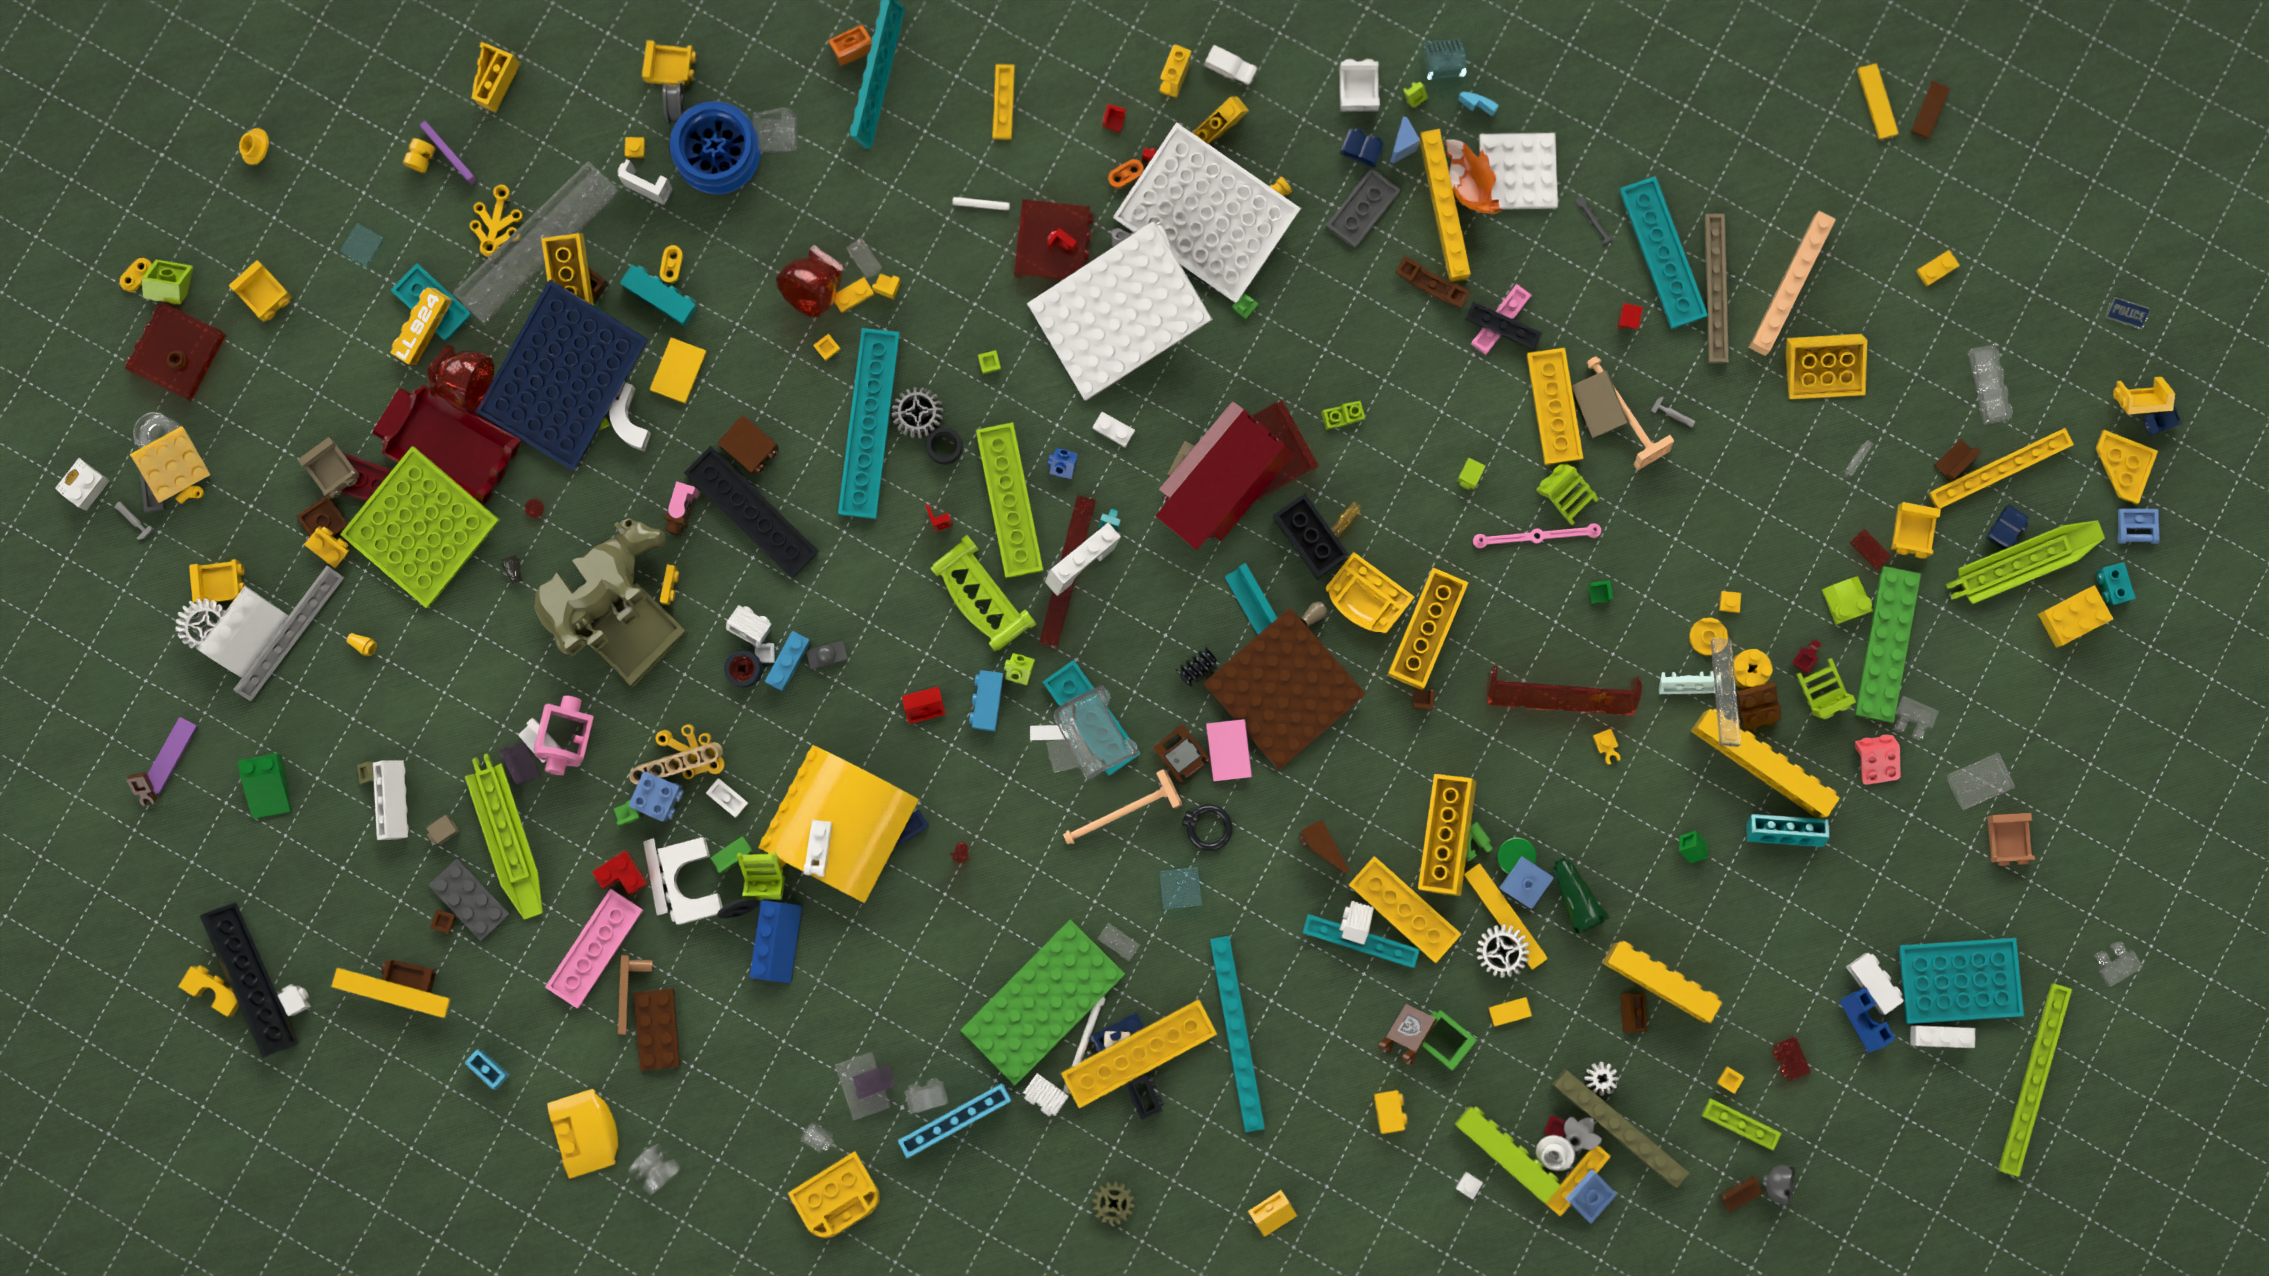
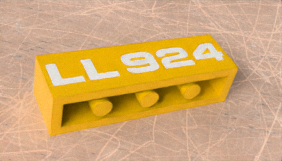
M427 287L420 294V301L411 310V317L402 326V333L393 342V348L390 353L408 365H417L453 300L435 288Z

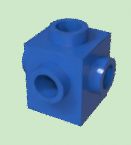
M1056 448L1054 455L1050 454L1048 466H1051L1049 474L1072 479L1078 453Z

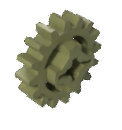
M1115 1181L1114 1186L1107 1182L1106 1188L1102 1185L1100 1186L1101 1192L1095 1191V1195L1098 1198L1092 1200V1202L1097 1203L1093 1210L1099 1211L1096 1215L1097 1217L1103 1216L1102 1222L1108 1219L1110 1225L1113 1224V1220L1120 1224L1121 1218L1125 1221L1127 1220L1126 1214L1132 1215V1211L1129 1208L1135 1207V1204L1130 1203L1134 1196L1128 1195L1131 1191L1130 1189L1124 1190L1125 1184L1118 1187L1117 1181ZM1109 1190H1118L1121 1193L1114 1195ZM1104 1196L1106 1204L1101 1208L1100 1200ZM1109 1197L1113 1200L1118 1199V1209L1114 1206L1109 1207ZM1126 1198L1127 1206L1123 1210L1121 1203ZM1112 1211L1116 1212L1118 1216H1109L1106 1213Z

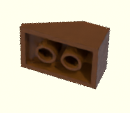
M1323 820L1299 832L1300 836L1298 839L1303 848L1307 846L1309 851L1343 875L1349 872Z

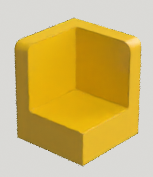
M880 274L876 284L872 285V289L876 293L895 299L901 285V280L894 275L891 278Z

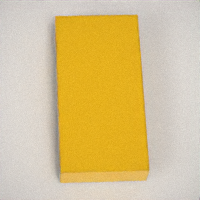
M1526 997L1488 1007L1493 1026L1532 1016Z

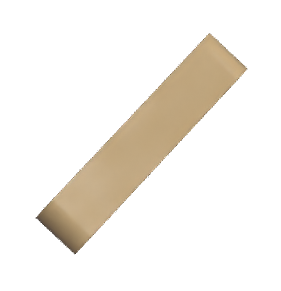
M716 742L705 744L641 764L631 770L629 777L631 782L637 785L640 780L637 770L643 773L649 772L663 778L712 763L721 757L723 749ZM709 748L714 749L716 753L715 757L709 755ZM691 754H695L697 756V762H693L691 760ZM673 759L679 761V768L673 765ZM655 765L661 767V773L656 772Z

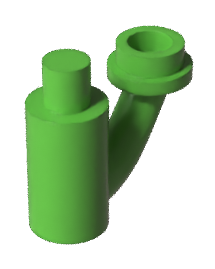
M1478 822L1470 827L1466 855L1467 862L1477 856L1475 850L1471 851L1472 838L1479 848H1484L1486 853L1493 849L1489 844L1491 840Z

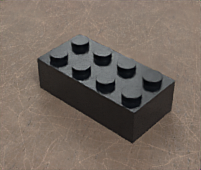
M1305 493L1273 515V520L1316 580L1348 559V552Z

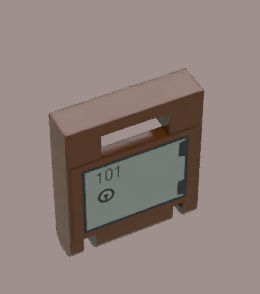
M1183 724L1152 747L1180 784L1184 782L1180 777L1181 774L1188 779L1205 765L1201 760L1202 757L1207 762L1211 761ZM1178 734L1181 740L1169 750H1166L1163 744Z

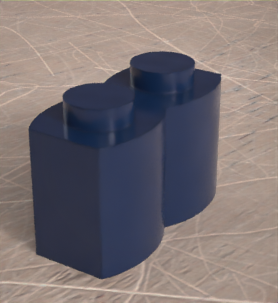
M1349 129L1340 154L1365 165L1375 167L1384 143L1377 136L1368 137L1359 129Z
M2007 505L1987 534L1986 539L2002 549L2016 545L2019 540L2016 537L2019 532H2024L2029 523L2026 521L2029 517L2013 506Z

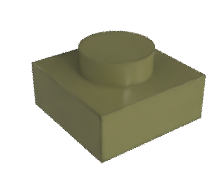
M374 761L357 765L360 784L374 781Z

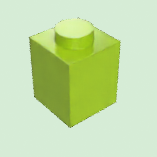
M1468 458L1457 479L1460 482L1459 485L1468 490L1470 488L1474 489L1486 466Z

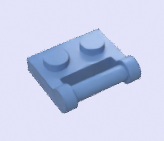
M2119 509L2118 543L2151 542V544H2158V509ZM2127 529H2151V534H2127Z

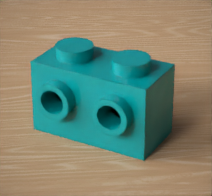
M2124 562L2097 570L2096 580L2101 585L2103 591L2102 599L2107 604V607L2136 599Z

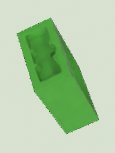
M1433 1011L1430 1016L1437 1019L1436 1023L1442 1018L1466 1038L1449 1060L1425 1041L1422 1045L1424 1049L1450 1070H1453L1477 1039L1443 1011Z

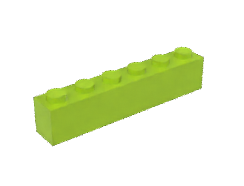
M1469 1106L1454 1124L1539 1200L1546 1204L1561 1186L1557 1183L1559 1179L1553 1173L1549 1172L1547 1174L1542 1170L1544 1166L1537 1159L1532 1161L1527 1156L1529 1152L1522 1146L1516 1147L1512 1143L1514 1139L1506 1132L1504 1135L1497 1130L1499 1126L1490 1119L1488 1122L1483 1118L1484 1113L1475 1106L1473 1109Z

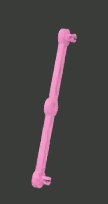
M1593 523L1586 528L1544 532L1540 529H1534L1531 533L1491 537L1478 534L1473 539V545L1478 549H1482L1486 545L1532 541L1538 544L1543 539L1584 535L1596 538L1600 535L1601 528L1598 524ZM1535 533H1538L1540 535L1539 539H1536L1534 537Z

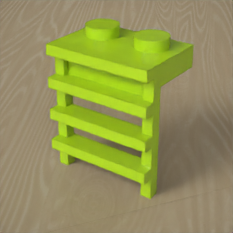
M1564 463L1558 465L1548 478L1542 480L1540 486L1536 489L1540 495L1548 497L1570 525L1575 523L1572 518L1591 499L1595 502L1599 500L1596 493L1590 489L1589 484L1578 474L1576 468ZM1580 482L1581 486L1560 505L1559 502ZM1587 491L1588 494L1567 513L1565 510Z
M1832 658L1828 659L1830 666L1803 678L1801 673L1796 674L1803 693L1808 700L1807 703L1811 707L1813 716L1823 719L1831 718L1835 712L1839 710L1845 711L1851 708V704L1856 703L1854 696L1846 692ZM1831 671L1833 672L1834 677L1807 688L1806 683ZM1837 681L1839 687L1812 699L1811 693Z
M776 852L757 855L737 853L745 879L743 899L782 900L785 876H783V869L780 867L781 863L778 861V854Z

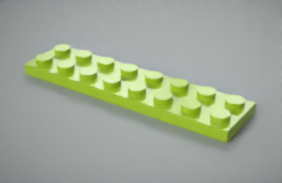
M1012 422L977 429L976 433L1005 577L1011 578L1043 571L1014 424Z

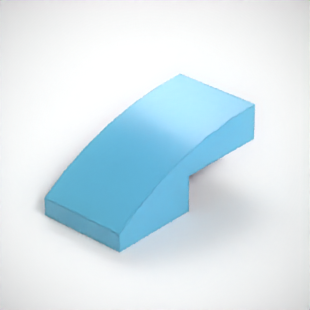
M1461 92L1458 101L1473 111L1478 106L1490 116L1495 114L1499 106L1488 98L1469 92Z

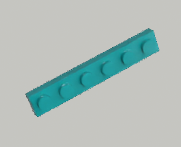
M1309 914L1307 916L1302 932L1304 934L1411 968L1415 967L1420 949L1369 933L1365 943L1360 944L1341 938L1343 931L1340 930L1341 924Z

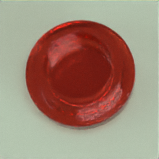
M530 499L525 504V513L531 518H537L543 514L544 505L538 499Z

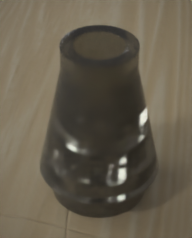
M512 555L501 559V566L511 583L515 584L523 581L520 560L517 559V556Z

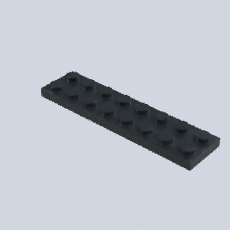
M711 446L684 472L699 489L792 579L819 553L817 548Z
M237 903L201 914V921L262 1058L299 1044Z

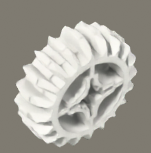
M205 598L203 603L200 599H197L196 604L189 601V608L186 606L182 607L185 612H178L181 619H176L175 622L179 625L175 629L179 631L178 637L183 638L182 642L184 644L189 643L188 646L190 648L196 646L198 650V647L206 638V634L216 624L209 620L208 611L215 613L217 622L225 613L220 604L216 606L217 603L214 600L209 603V600ZM199 612L197 617L191 618L194 614ZM203 621L207 623L205 624V626L203 625V627L199 626V624ZM188 626L196 628L197 638L189 634Z
M1505 924L1502 925V930H1499L1498 925H1495V932L1490 928L1487 929L1489 936L1483 933L1482 938L1485 941H1478V944L1483 946L1477 948V952H1483V954L1478 956V959H1485L1481 966L1483 967L1488 964L1489 967L1486 971L1490 972L1491 968H1493L1494 976L1497 975L1498 971H1501L1500 975L1504 977L1505 971H1507L1508 976L1511 977L1512 969L1517 974L1519 973L1517 966L1520 968L1525 967L1521 960L1527 962L1529 959L1523 956V954L1530 953V950L1524 949V947L1529 946V943H1522L1526 937L1525 935H1522L1520 938L1518 937L1519 929L1514 934L1512 933L1513 926H1510L1509 930L1506 931ZM1502 935L1512 938L1517 944H1507ZM1496 937L1497 948L1488 952L1489 941ZM1501 945L1504 949H1509V951L1506 952V956L1503 955V953L1497 952L1501 949ZM1519 950L1517 961L1510 965L1509 954ZM1490 957L1500 958L1504 966L1495 964Z

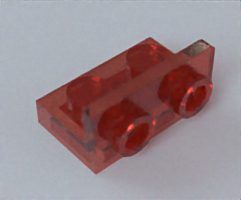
M1796 1036L1773 1044L1774 1050L1772 1052L1775 1059L1780 1061L1782 1066L1780 1072L1784 1079L1792 1082L1799 1077L1811 1073Z

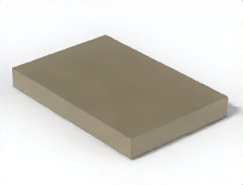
M1607 370L1572 385L1592 438H1596L1628 423Z

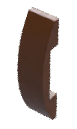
M1404 256L1395 272L1401 278L1427 294L1461 309L1471 291L1456 283L1452 284L1422 268L1421 264Z

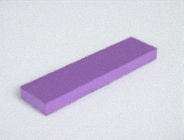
M426 121L422 122L420 127L470 185H473L477 181L429 124Z
M179 717L147 774L154 787L153 792L161 794L198 728L197 725L182 717Z

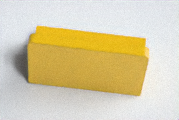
M1282 1190L1248 1211L1264 1237L1297 1216Z

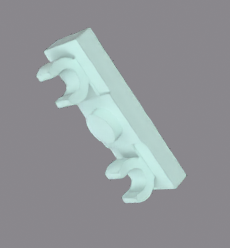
M1702 671L1700 676L1686 675L1676 677V673L1672 672L1671 677H1666L1665 672H1662L1659 694L1717 693L1720 682L1719 676H1715L1713 671L1710 672V676H1704Z

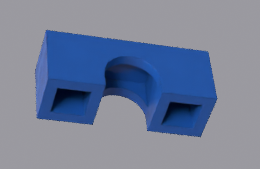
M1867 987L1852 992L1839 1001L1868 1053L1883 1048L1896 1039L1887 1022L1876 1023L1870 1017L1869 1009L1876 1005Z

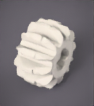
M1599 1062V1069L1596 1064H1592L1594 1071L1586 1070L1591 1076L1584 1077V1080L1591 1081L1586 1087L1591 1088L1594 1086L1592 1092L1596 1093L1599 1089V1095L1601 1096L1604 1095V1089L1610 1094L1609 1086L1612 1088L1617 1087L1612 1083V1081H1618V1077H1612L1617 1071L1615 1069L1609 1071L1611 1068L1610 1064H1607L1604 1068L1603 1062ZM1604 1074L1605 1077L1603 1078H1606L1605 1082L1598 1083V1075Z

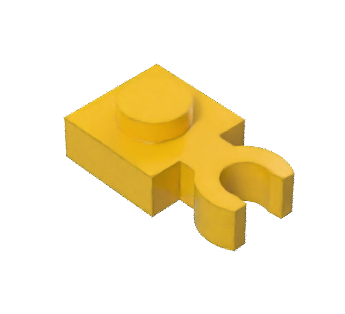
M1612 729L1592 736L1599 754L1605 752V762L1607 765L1611 764L1610 756H1615L1617 761L1621 760L1619 753L1613 749L1618 747Z

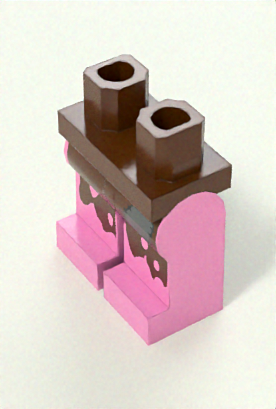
M676 482L668 508L669 513H665L664 517L668 521L666 531L681 536L683 527L688 528L689 522L687 520L690 518L689 509L693 498L698 499L700 491L697 488Z

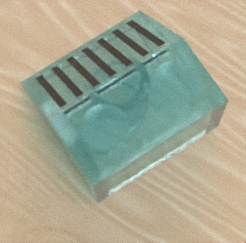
M1460 38L1423 42L1427 79L1465 75L1467 70L1465 50Z

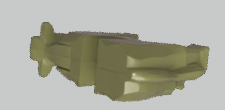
M631 518L625 519L622 525L616 522L614 526L618 533L615 537L602 544H598L586 555L572 560L587 581L584 585H581L575 591L567 581L556 573L550 581L539 587L535 594V613L541 624L554 635L557 647L562 653L573 656L583 649L586 643L593 650L598 651L608 643L610 639L602 631L592 629L591 623L593 619L605 615L611 608L619 622L625 627H628L640 617L633 608L648 596L643 590L633 586L635 556L645 554L652 548L664 546L667 538L663 531L650 528Z

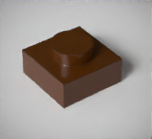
M436 909L430 928L450 934L456 915Z

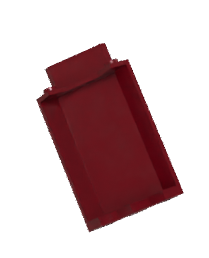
M422 385L418 390L415 389L412 394L399 388L372 434L383 439L381 454L399 463L408 450L414 446L483 506L493 495L491 492L495 484L501 482L507 472L505 470L510 460H514L521 443L520 439L425 385Z
M1232 401L1160 487L1159 490L1164 494L1162 498L1167 502L1155 516L1195 550H1198L1208 537L1212 540L1215 537L1222 541L1295 453L1285 443L1272 435L1260 422L1252 418L1247 411Z

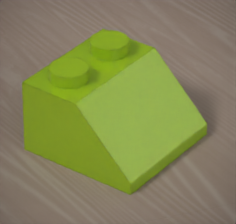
M155 260L142 277L143 298L169 302L171 304H181L188 294L193 266Z

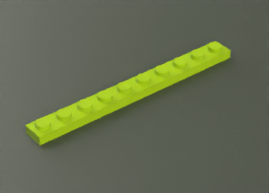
M2055 983L2050 985L1998 1171L2017 1177L2020 1175L2072 989Z

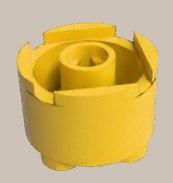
M1749 649L1732 659L1729 675L1737 687L1747 689L1765 684L1769 680L1773 669L1771 661L1765 653L1758 649ZM1749 667H1752L1753 670L1749 673L1748 669Z

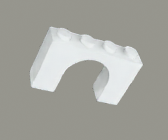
M1107 523L1050 570L1045 583L1057 596L1072 585L1075 577L1096 558L1101 561L1115 549L1121 536Z
M701 837L658 849L659 866L662 865L663 869L661 878L663 884H666L668 889L665 892L668 903H671L673 909L670 911L672 921H676V925H681L717 915L718 911L723 908L720 894L689 899L679 891L677 886V876L684 865L710 857L706 838Z

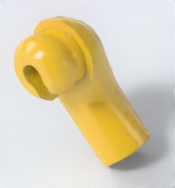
M189 486L182 490L175 499L180 504H183L188 498H201L204 491L199 486Z

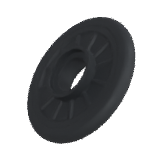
M747 898L735 901L721 908L717 916L721 919L741 916L755 909L758 906V900Z

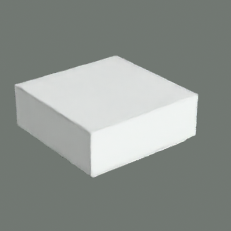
M774 643L761 644L759 648L755 646V655L760 659L761 663H775Z

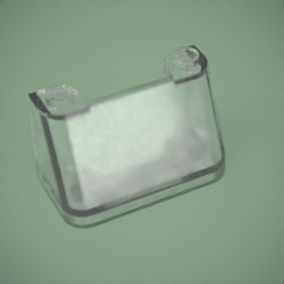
M1103 685L1065 702L1054 711L1055 722L1087 779H1092L1139 753L1136 743L1129 738L1123 739L1106 707L1109 704L1110 694Z

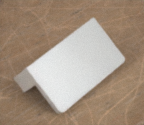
M532 718L527 722L528 726L519 733V737L534 753L540 724ZM546 732L543 746L561 749Z

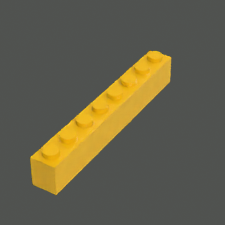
M1440 129L1421 132L1419 137L1449 282L1466 280L1471 273Z

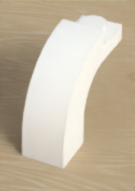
M625 383L618 394L619 400L615 399L609 410L610 420L614 430L624 442L633 448L645 451L651 433L646 429L633 425L629 421L628 408L635 388L633 385Z

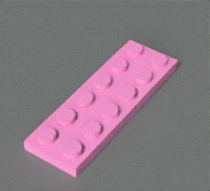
M610 889L545 988L574 1007L579 1008L634 926L643 909Z

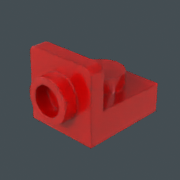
M1060 228L1057 231L1053 230L1047 238L1049 240L1047 242L1049 248H1052L1057 241L1065 250L1070 249L1074 251L1077 247V241Z

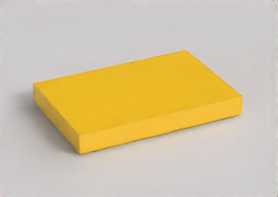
M671 337L650 391L686 404L707 351Z

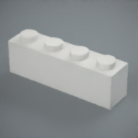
M403 760L374 762L377 840L408 838L409 827L407 824L408 808L405 797Z

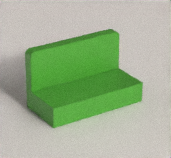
M744 836L711 857L720 874H723L739 863L737 853L742 855L754 853Z

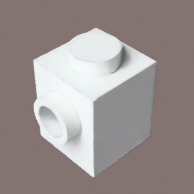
M289 985L282 989L283 993L278 995L288 1016H294L311 1007L307 1000L309 998L308 993L301 986Z

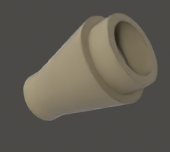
M1321 602L1312 603L1300 619L1309 627L1325 618L1327 609Z

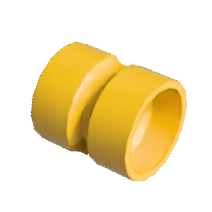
M413 138L409 146L410 152L406 153L403 164L418 172L426 173L430 164L428 159L433 157L436 148L425 141Z

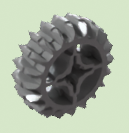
M914 387L913 393L909 389H906V396L900 393L902 400L895 399L899 406H892L893 410L898 411L892 413V417L897 418L893 422L895 425L900 424L898 430L904 429V435L911 432L910 436L914 438L915 433H918V438H922L921 433L925 432V435L929 436L928 430L930 429L932 432L935 430L933 425L940 426V423L936 420L943 419V416L939 414L943 412V408H937L942 403L941 401H936L938 398L936 394L930 397L932 394L931 390L924 394L925 389L921 387L920 392L917 391V387ZM919 399L926 400L933 408L928 409V407L921 406ZM913 400L912 407L903 411L904 406ZM916 405L918 406V409L920 410V413H919V416H918V417H919V421H918V419H917V416H916L915 414H913V413H916V409H917ZM933 414L930 421L922 426L923 418ZM902 417L914 419L916 427L907 424Z

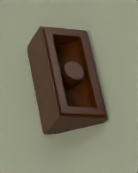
M1645 993L1621 994L1623 1032H1647Z

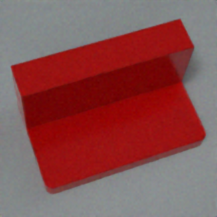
M929 504L925 505L935 532L953 526L949 513L934 518Z
M939 687L902 696L908 724L946 715Z

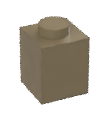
M444 815L426 828L429 832L427 836L431 842H436L439 845L460 833V830L448 815Z

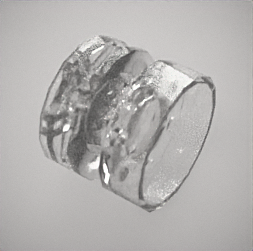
M150 412L144 414L134 425V441L140 448H143L181 427V425L161 413Z
M660 1143L644 1151L628 1170L631 1175L640 1170L639 1174L635 1177L636 1180L644 1176L647 1178L642 1187L650 1196L662 1188L681 1169V1166L673 1158L667 1162L663 1161L668 1153L666 1150L659 1155L657 1154L663 1147Z

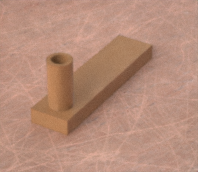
M621 956L618 1034H626L628 971L652 972V960H629V956Z

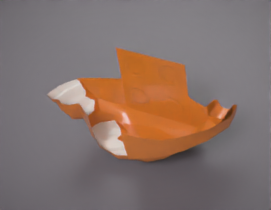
M1446 140V154L1452 159L1449 175L1454 196L1469 209L1481 213L1495 214L1502 211V208L1499 206V200H1492L1491 192L1496 182V174L1491 170L1489 158L1484 154L1483 149L1479 157H1477L1464 142Z

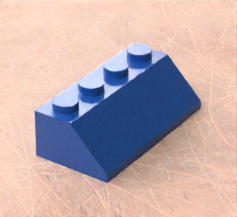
M761 900L750 978L791 983L802 906Z

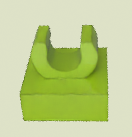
M1421 82L1417 84L1411 83L1412 87L1408 90L1406 88L1403 89L1408 104L1412 108H1415L1428 98L1425 87Z

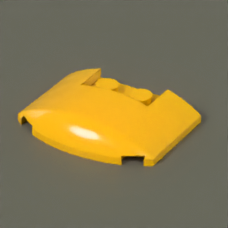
M1354 552L1326 586V591L1329 592L1333 604L1347 619L1364 629L1374 632L1387 633L1415 598Z
M594 1089L547 1103L550 1120L555 1130L563 1158L562 1161L569 1179L616 1163V1160H614L618 1149L616 1124L604 1099L602 1100L595 1094L596 1091Z

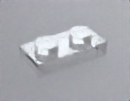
M1109 923L1097 938L1128 961H1130L1140 946Z

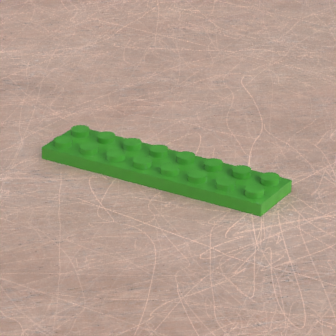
M1882 566L1855 716L1894 723L1920 583V573Z

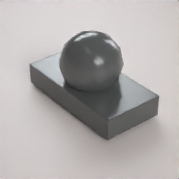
M843 641L806 651L811 670L848 660Z

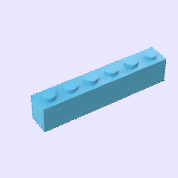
M1002 1083L903 1137L898 1142L908 1158L1007 1104L1012 1099Z

